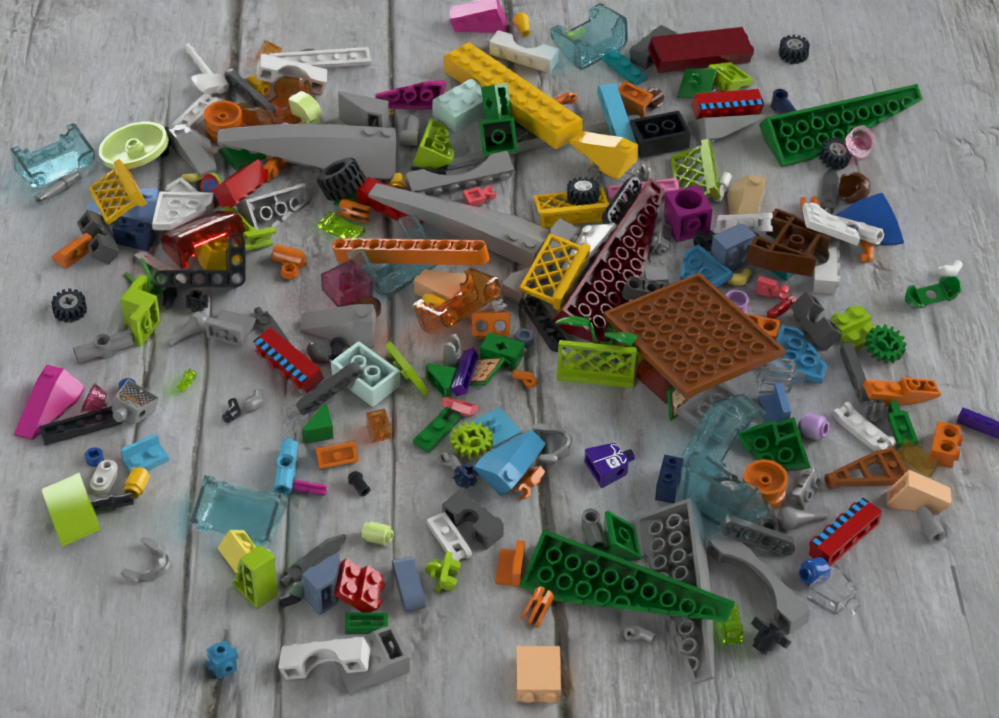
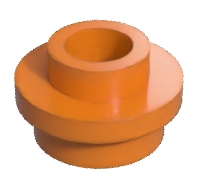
M294 263L284 264L280 271L281 276L288 280L294 279L299 275V269Z

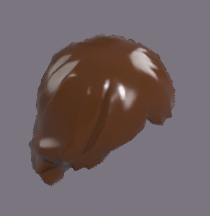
M851 172L842 174L839 182V196L846 203H855L868 197L871 184L869 179L861 173Z

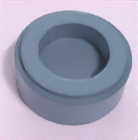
M520 329L515 333V340L524 342V347H528L534 341V334L529 329Z

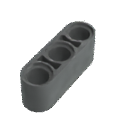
M629 277L622 290V296L628 301L629 298L637 299L666 287L670 283Z

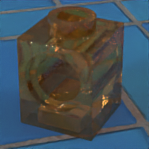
M385 408L366 412V426L372 443L391 439V424Z

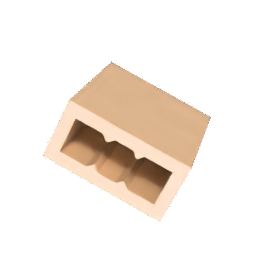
M517 646V702H560V646Z

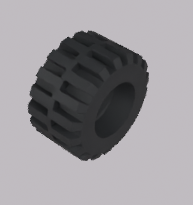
M351 157L338 160L326 167L319 174L316 182L327 200L335 201L345 198L358 190L365 182L366 177L355 158Z

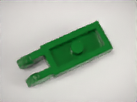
M445 407L439 416H436L413 439V444L430 453L453 430V427L461 418L460 414L456 412L447 422L445 420L450 415L451 409Z

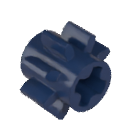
M463 463L455 468L454 472L456 474L453 476V479H455L457 486L468 489L470 485L474 486L476 484L478 473L473 469V465Z

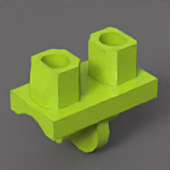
M446 551L445 558L440 563L438 559H433V562L426 564L425 571L429 574V578L435 579L436 577L433 592L439 593L441 589L453 591L456 586L457 578L449 576L448 573L457 575L461 562L451 559L452 552Z

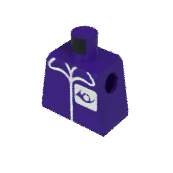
M616 443L586 448L584 454V463L601 488L626 476L628 473V462L635 460L631 449L622 452Z

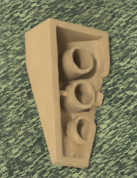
M749 174L731 183L726 196L729 215L759 213L765 194L767 178Z

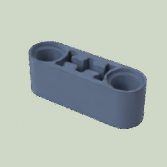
M413 556L392 560L393 572L404 612L426 608L425 597Z

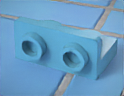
M156 433L133 444H129L120 450L122 462L129 472L132 468L142 467L149 471L169 462V456L160 445Z

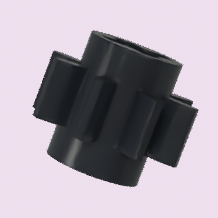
M193 290L189 295H186V308H191L192 312H202L205 308H208V295H203L202 291Z

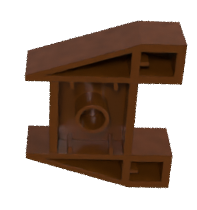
M776 208L773 211V219H771L773 231L766 232V235L775 239L774 242L755 236L749 245L746 263L762 269L813 277L817 258L812 255L817 253L826 257L831 237L807 228L805 221L791 213Z

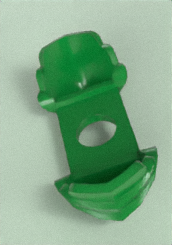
M947 276L945 278L941 277L938 284L918 289L915 285L908 286L905 302L915 308H924V306L945 300L951 301L960 294L962 290L961 281L956 276ZM929 290L934 291L936 298H928L926 292Z

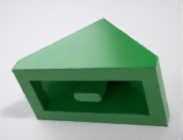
M430 363L426 364V379L442 398L451 397V386L456 375V368Z
M323 404L302 428L304 443L334 439L333 425L326 404Z

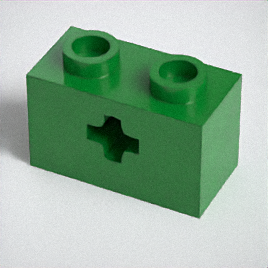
M507 83L481 87L486 120L512 117Z
M488 332L480 347V358L504 357L505 361L500 367L513 371L517 369L524 356V342Z

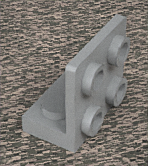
M221 310L216 319L211 317L206 319V336L210 339L242 347L256 323V318Z

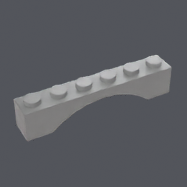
M508 151L491 154L479 167L464 174L439 175L421 169L407 172L404 181L407 191L435 196L445 191L454 192L463 187L472 188L476 184H489L499 179L501 181L507 180L512 176L514 169Z
M561 218L550 229L551 234L573 243L578 239V228ZM551 240L549 244L551 249L560 247L559 243ZM562 251L554 253L556 259L564 257ZM550 254L545 255L543 258L544 262L552 260ZM555 264L546 266L548 272H550L552 267H556ZM530 268L512 272L502 283L500 294L518 306L530 296L519 290ZM543 268L534 270L536 276L545 274ZM535 281L527 283L526 287L533 289L536 288L537 285Z
M722 532L709 539L707 552L719 565L741 571L761 585L772 602L775 621L788 634L808 623L810 614L808 605L802 602L795 595L794 591L788 588L779 576L767 567L764 561L754 555L751 548L746 547L739 540L725 536Z

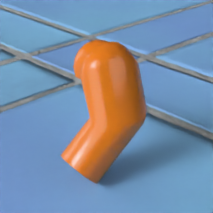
M565 92L554 100L560 104L575 103L577 94Z
M862 240L860 247L864 250V253L859 255L861 256L859 259L862 263H868L872 260L874 248L868 241Z
M514 369L512 379L522 380L529 389L536 386L537 380L532 372Z

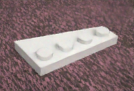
M615 223L584 226L575 243L581 246L584 243L591 245L589 258L594 255L596 256L599 252L598 247L607 241L608 235L617 226ZM572 249L569 255L576 254L577 250ZM588 258V260L586 261V263H585V265H584L582 271H583V270L587 267V265L590 263L589 258ZM565 261L562 269L569 267L567 261Z

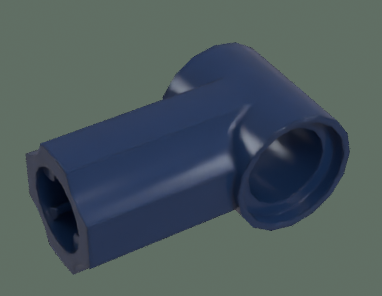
M774 90L770 105L774 111H778L780 114L797 111L789 101L786 90Z

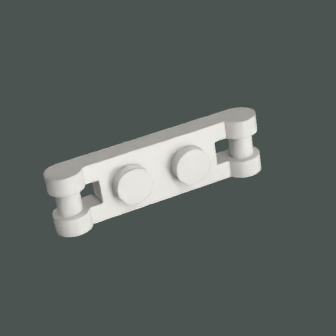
M204 93L173 122L171 128L182 124L195 128L204 119L203 114L206 107L214 102L221 101V99L218 97L213 98L211 94Z
M773 213L714 215V233L718 234L738 224H745L753 233L772 232L771 219H773ZM723 221H726V228H723Z
M845 402L841 405L840 409L836 408L832 411V417L874 452L897 445L896 440L892 436L888 437L853 409L851 403Z

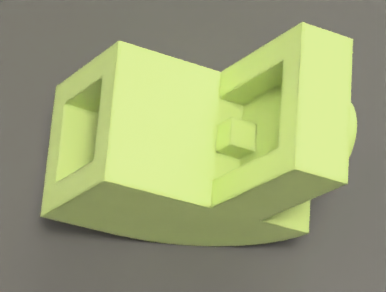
M300 91L288 99L291 113L300 117L302 124H321L319 116L323 114L322 110L311 95Z

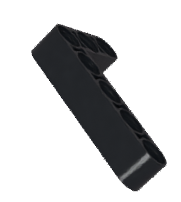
M234 233L227 237L226 270H160L152 275V283L159 288L241 287L246 280L245 238L240 233ZM233 237L239 239L240 244L238 247L232 245L231 240ZM234 255L240 259V263L237 266L231 261ZM158 274L165 276L166 281L164 284L157 282ZM177 274L184 276L182 284L176 282ZM196 274L202 275L203 282L201 284L195 282L194 277ZM215 274L221 276L220 284L214 283L213 276ZM234 274H237L240 277V282L238 284H234L232 282V276Z

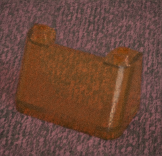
M284 76L275 82L274 91L276 97L268 101L276 108L275 116L271 110L264 111L263 107L258 106L253 109L247 103H239L238 106H240L242 111V122L248 126L280 125L283 122L298 124L302 120L291 113L288 99L300 91L311 95L315 99L308 79Z
M471 267L464 271L466 275L465 282L459 284L462 292L436 308L433 303L426 304L421 299L413 303L421 329L429 334L439 332L454 326L487 305L500 294L501 287L498 278Z

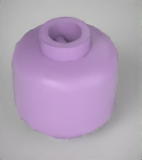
M808 413L799 420L798 429L804 438L818 441L828 434L829 423L822 415Z

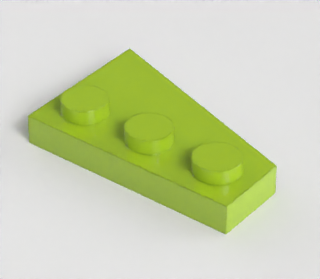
M389 341L385 345L389 351L386 353L387 356L400 370L405 379L408 380L410 378L422 395L426 396L430 393L428 388L394 344Z

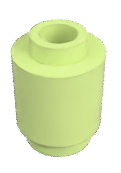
M370 522L364 524L361 536L367 542L386 546L388 542L391 543L394 532L389 525Z

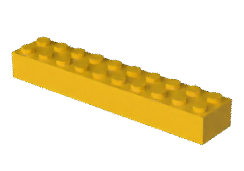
M468 42L443 55L444 72L461 84L471 78L482 87L507 83L514 121L554 149L558 150L565 146L579 131H582L583 119L472 43Z

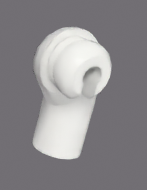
M955 260L952 265L939 267L938 274L945 277L957 276L963 264L961 261Z

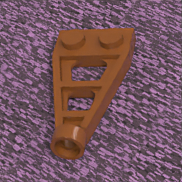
M892 447L875 451L833 471V473L825 474L824 479L829 490L848 486H892L907 472V469L895 448ZM873 463H878L885 475L872 476L866 467ZM859 469L864 478H851L849 472Z

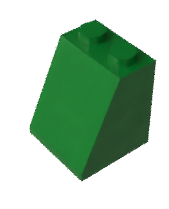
M514 117L478 122L483 156H490L491 154L508 151V153L518 152Z

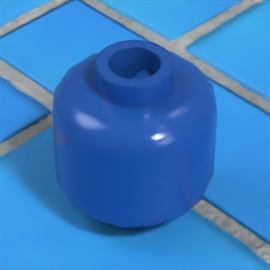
M821 557L803 561L799 569L800 579L808 586L826 583L830 578V565Z

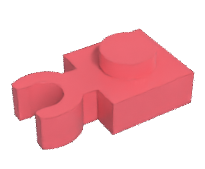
M492 185L486 186L482 190L480 187L463 191V198L468 205L477 206L486 203V199H495L496 191L493 192Z
M759 276L756 294L772 299L774 296H777L780 300L788 297V286H779L777 281Z
M451 397L443 398L442 406L453 408V410L459 411L460 415L466 417L477 413L479 405L463 400L459 401Z

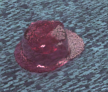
M865 126L855 127L845 139L847 150L857 158L866 157L874 148L876 142L873 132Z
M96 382L91 387L83 403L81 413L84 411H99L102 407L108 406V403L105 401L107 392L98 386Z

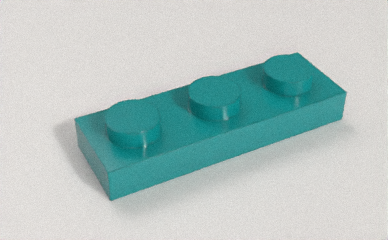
M616 49L603 55L602 61L629 83L637 86L647 81V74Z

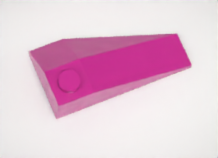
M425 81L376 93L375 98L388 101V109H433L432 100L444 94L446 81Z
M46 364L37 378L14 435L34 440L41 434L39 426L49 424L56 417H61L66 408L72 407L77 403L85 387L65 369Z

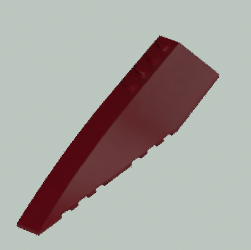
M652 178L647 181L620 222L616 225L615 230L611 232L607 241L599 249V252L552 319L554 323L566 316L584 317L590 319V322L593 324L598 344L610 341L611 338L604 336V333L614 331L607 329L610 324L604 319L603 312L629 302L623 298L622 290L629 277H641L651 244V234L655 228L654 223L658 216V207L661 204L664 188ZM557 324L566 333L594 343L588 326Z

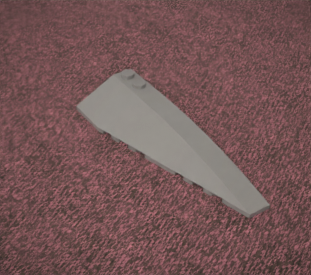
M378 183L368 194L369 198L462 239L482 240L486 243L488 250L528 268L532 266L550 233L549 229L521 217Z

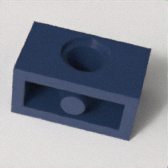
M120 216L112 227L116 244L148 252L156 240L151 223Z
M664 454L656 485L655 500L675 503L682 477L684 458Z

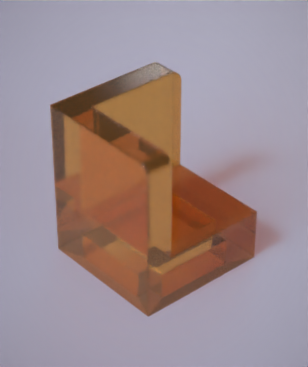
M264 40L255 58L259 59L261 53L267 55L270 53H281L282 48L268 40Z

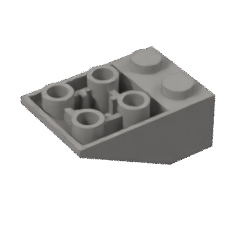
M338 91L340 120L347 125L389 128L388 101Z
M394 624L375 630L364 637L370 648L368 671L347 673L342 664L335 661L348 693L410 672L409 656Z

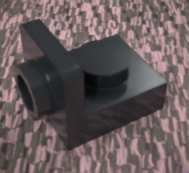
M696 230L694 231L693 244L694 246L699 244L709 252L712 249L713 236L716 234L712 230L703 234Z

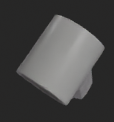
M409 115V117L405 118L404 127L400 133L401 146L418 147L420 121L414 115Z
M594 508L585 509L582 513L581 530L585 533L589 547L602 551V549L607 547V540L600 522V513Z

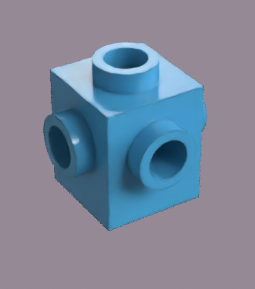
M226 640L215 643L206 649L208 656L205 659L210 671L213 670L217 679L237 671V651L234 646L230 647Z

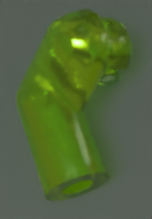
M191 369L184 371V378L176 386L181 393H184L196 380V371Z

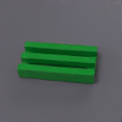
M346 612L345 634H370L375 630L388 626V612Z

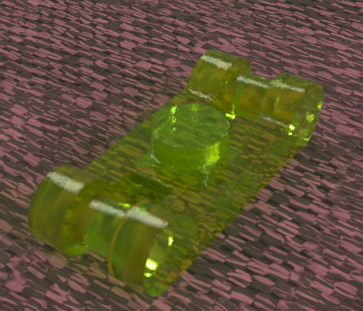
M328 211L325 214V218H321L317 222L320 229L339 238L359 239V236L362 237L366 233V229L362 225L352 224L336 216L332 211Z

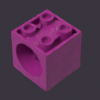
M699 185L665 193L663 218H665V223L669 224L672 228L671 234L676 243L694 239V231L699 230L702 234L710 231L713 209Z

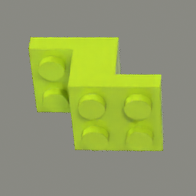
M142 274L132 282L131 287L126 293L122 294L120 299L124 323L132 328L134 345L140 347L161 322L157 296L150 294L148 278Z

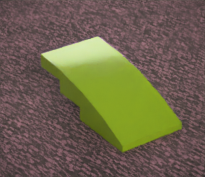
M80 473L41 489L62 547L101 530Z

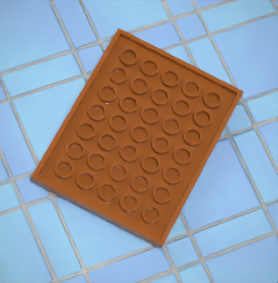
M700 272L603 312L604 319L617 332L637 335V339L633 342L632 346L637 348V351L686 399L786 355L785 348Z

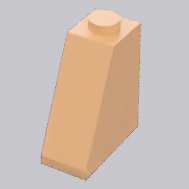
M424 269L413 281L414 294L423 297L426 293H432L447 300L448 310L452 311L472 289V276L469 274Z
M908 470L887 490L886 507L917 511L919 506H925L932 513L939 514L951 504V488Z

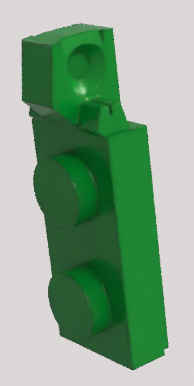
M898 401L889 402L887 420L898 449L917 447L918 439L908 412L901 411Z

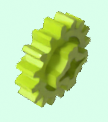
M465 421L464 426L458 424L457 429H453L452 435H450L451 449H455V454L461 453V458L467 455L470 460L472 456L479 459L480 454L484 455L486 451H491V446L493 445L492 431H489L488 426L482 427L481 422L478 425H475V421H472L471 424Z

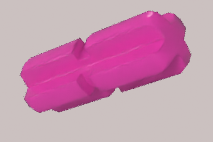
M294 480L292 490L325 496L327 486Z

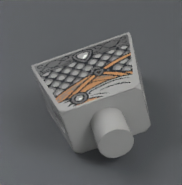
M128 379L114 398L111 409L114 412L113 418L118 422H122L125 419L132 424H136L155 412L159 397Z

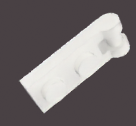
M445 512L427 519L428 527L444 551L453 553L451 559L460 562V559L472 557L471 549Z

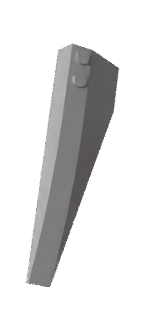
M281 124L218 130L219 146L236 150L246 149L252 154H257V152L267 154L269 158L279 157L283 158V161L310 168L316 166L321 170H324L338 160L352 157L357 161L366 179L371 177L378 181H391L392 175L396 173L395 128L332 124Z
M691 498L635 517L641 557L645 558L646 563L644 565L646 568L711 592L701 509ZM665 615L672 628L673 636L677 640L679 651L683 655L692 683L696 685L714 679L713 620Z

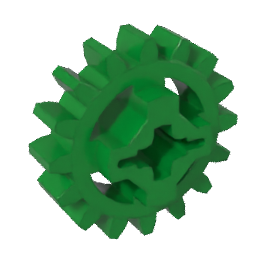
M886 324L882 328L877 325L876 328L872 327L865 337L866 342L864 345L869 346L866 351L872 352V358L878 357V362L883 359L885 364L889 360L895 363L896 359L900 360L906 351L907 343L903 342L905 337L899 336V330L893 331V326L888 329Z

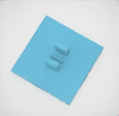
M500 407L473 420L475 425L481 422L482 427L488 426L489 431H492L493 445L491 449L522 434L521 430Z

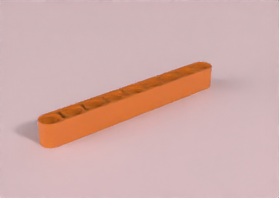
M341 238L332 243L334 255L339 263L484 265L490 260L486 243L482 240Z

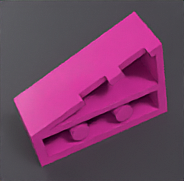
M478 0L450 7V22L455 32L496 33L499 30L507 33V19L499 0Z

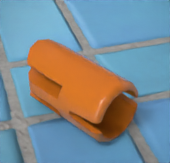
M346 199L340 201L338 207L343 209L337 211L339 216L369 224L370 220L367 218L371 216L369 212L372 210L371 206Z
M276 244L272 250L271 259L273 262L280 264L294 263L299 268H303L307 264V258L302 250Z
M537 587L520 616V619L524 620L532 607L533 611L527 623L532 624L538 611L542 612L535 624L537 628L540 626L554 600V595L550 590L542 597L545 590L544 587Z

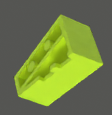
M261 545L240 558L237 567L239 572L235 574L236 580L232 582L257 609L278 596L277 572L274 564L275 557L270 550L264 549Z

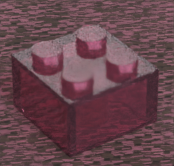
M350 259L321 274V289L337 307L354 305L355 301L360 297L373 296V281Z

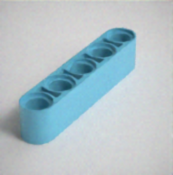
M616 83L599 85L597 87L598 98L611 136L622 137L636 143Z

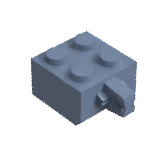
M738 224L713 236L711 255L733 272L739 267L748 265L746 259L749 245L755 236H761L757 232L753 233L745 224Z

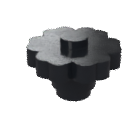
M755 617L751 622L752 626L759 631L753 639L754 643L752 646L764 655L771 652L776 644L786 649L791 644V641L780 633L781 629L772 622L767 624L758 617Z

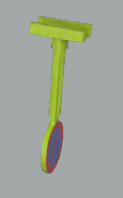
M215 173L205 174L201 180V192L213 193L211 189L222 182L218 175ZM215 195L213 201L214 209L221 206ZM229 205L224 207L230 216L246 231L243 232L245 251L273 246V242L270 239L273 234L277 233L274 227L257 230L234 207L230 208Z

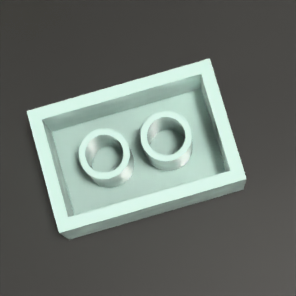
M471 78L433 99V116L454 133L484 117L482 86Z
M359 341L331 361L332 376L352 362L359 364L363 371L362 375L346 388L372 407L400 387V370Z

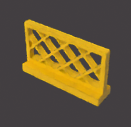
M119 158L113 162L115 165L113 170L88 187L108 225L135 205L139 204L142 208L147 204L129 169Z
M599 188L600 196L598 202L588 205L579 204L576 206V203L574 205L568 204L567 192L533 195L540 226L544 228L552 227L559 218L572 225L602 222V214L610 202H608L603 188Z
M550 233L521 283L519 290L553 304L554 309L559 310L589 258L591 245L584 243L581 246ZM552 240L559 243L560 247L551 249L549 244ZM572 248L577 250V252L568 256L566 249ZM562 251L565 257L556 259L554 253ZM550 254L552 260L544 262L542 256ZM567 261L569 267L561 269L558 263ZM555 264L557 270L548 272L546 266ZM543 268L545 274L536 276L534 270ZM560 275L561 281L553 283L551 277ZM547 278L550 284L541 286L538 280ZM535 281L537 287L533 289L526 287L527 283ZM552 288L554 294L550 297L545 295L543 290Z

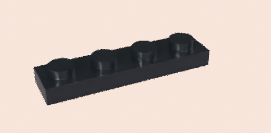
M112 406L42 425L39 426L44 445H49L120 425L122 422H118L113 418L114 412H112Z

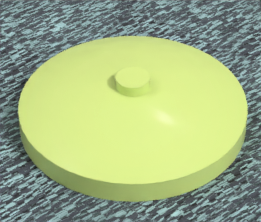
M154 122L129 124L112 132L103 140L99 147V156L102 163L111 169L115 168L113 162L118 158L128 169L140 167L157 158L166 149L168 135L163 126Z

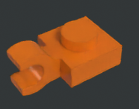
M541 466L527 469L518 481L519 484L515 486V492L523 491L520 497L521 500L529 498L531 494L530 487L540 483V478L545 473Z

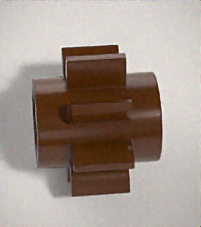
M655 87L648 89L647 92L653 94V100L647 107L654 110L662 106L663 92L660 89L655 90Z

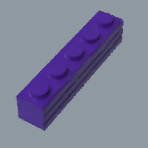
M474 347L464 350L451 386V391L456 397L467 394L479 358Z
M962 408L958 415V424L999 439V421Z

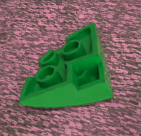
M795 417L776 423L775 420L737 431L744 448L757 460L774 461L787 471L811 468Z

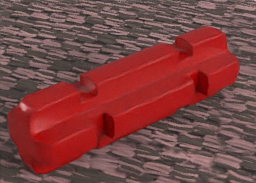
M793 295L788 296L775 305L774 308L767 311V318H778V316H781L790 309V306L797 298Z

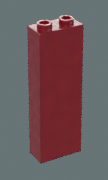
M743 27L651 37L647 48L658 73L708 68L709 65L728 62L732 64L750 63L754 55V47L751 45Z

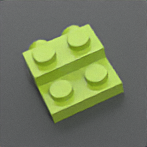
M731 62L708 66V69H717L713 85L717 86L722 92L739 90L740 87L752 85L754 80Z
M861 305L857 307L850 306L844 313L839 314L837 312L830 318L843 334L839 338L840 342H852L855 351L866 346L864 345L866 342L865 337L872 327L876 328L871 322L872 316Z

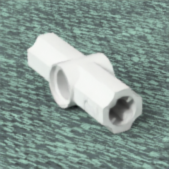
M836 216L847 226L855 230L857 227L861 240L874 244H880L883 240V229Z

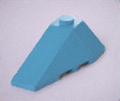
M531 430L484 454L474 465L473 469L502 496L511 490L521 479L546 443Z

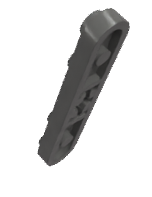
M229 69L224 72L225 80L229 86L266 120L275 117V106L272 103L270 104L237 71Z

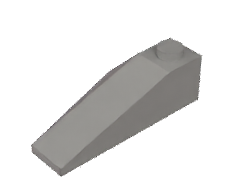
M764 114L711 117L687 123L698 141L708 138L710 143H714L715 139L727 136L765 117Z

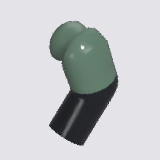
M293 583L289 595L279 598L281 608L301 601L304 594L302 583Z

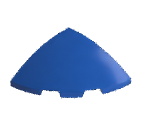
M883 192L857 201L834 215L883 229L884 237L881 245L904 243L897 219Z

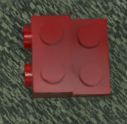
M346 558L340 563L334 596L360 612H373L379 609L382 604L379 596L385 587V583L382 581L383 574L368 565L361 568Z

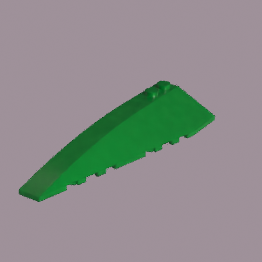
M918 84L766 117L759 126L764 141L780 166L783 167L812 160L818 157L826 139L832 138L834 140V138H838V141L843 139L844 143L922 101L923 98Z
M545 529L541 533L519 586L533 593L537 587H544L545 590L542 596L544 597L548 590H550L556 602L728 622L735 605V601Z

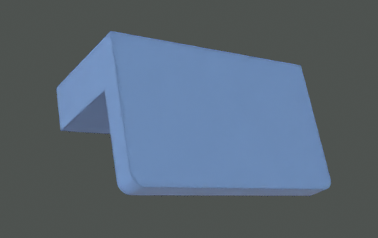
M775 383L773 394L758 396L765 423L775 420L776 423L790 418L791 409L783 383Z

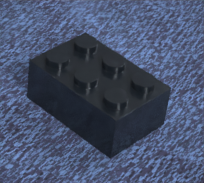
M679 110L630 120V126L636 144H638V155L640 158L688 149L690 146L691 132Z

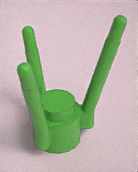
M141 258L140 261L148 277L150 294L158 295L163 288L154 286L147 264ZM125 273V276L130 281L136 280L129 273ZM158 274V276H157V282H158L159 284H161L160 278H159V274Z

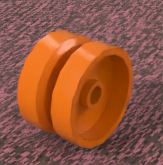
M217 101L208 105L204 110L205 133L214 143H218L219 129L243 127L241 108L234 102Z
M757 460L750 463L746 467L743 476V483L748 487L745 504L754 510L755 506L761 503H768L773 506V510L779 508L785 499L788 481L786 470L780 464L770 460Z

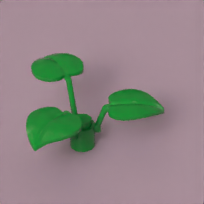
M566 316L556 321L555 325L588 326L591 330L594 344H598L590 319L580 316ZM609 325L607 329L614 332H606L604 336L611 338V341L601 342V344L614 345L615 340L631 347L637 339V335L617 332ZM603 352L606 357L611 355L610 352Z

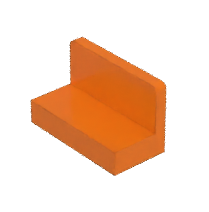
M624 81L618 88L624 108L634 114H639L640 117H646V107L653 100V94Z
M86 233L81 237H77L52 255V259L64 268H69L89 253L87 245L92 241V236Z
M353 440L314 447L319 469L359 461L356 443Z
M517 540L516 550L500 549L495 579L496 584L520 586L525 556V541Z

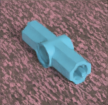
M286 438L281 441L279 456L277 457L274 492H277L279 495L287 496L288 493L292 492L298 452V442L293 438Z

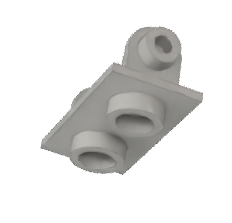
M662 218L659 224H655L654 231L652 232L654 236L650 244L652 246L650 254H653L655 250L660 254H665L669 250L672 228L669 224H664L665 218Z
M813 468L811 472L806 471L802 473L797 487L794 488L789 496L790 502L792 504L801 503L803 510L811 502L815 491L821 483L816 468Z

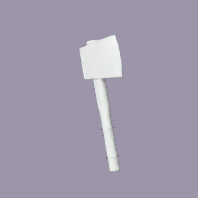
M186 43L184 45L185 50L203 73L191 77L198 89L208 94L227 92L229 84L221 74H213L202 61V58L195 52L194 48L189 43Z

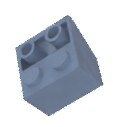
M338 553L325 558L323 562L307 569L303 573L305 600L319 615L337 605L338 598L334 596L340 568V555Z

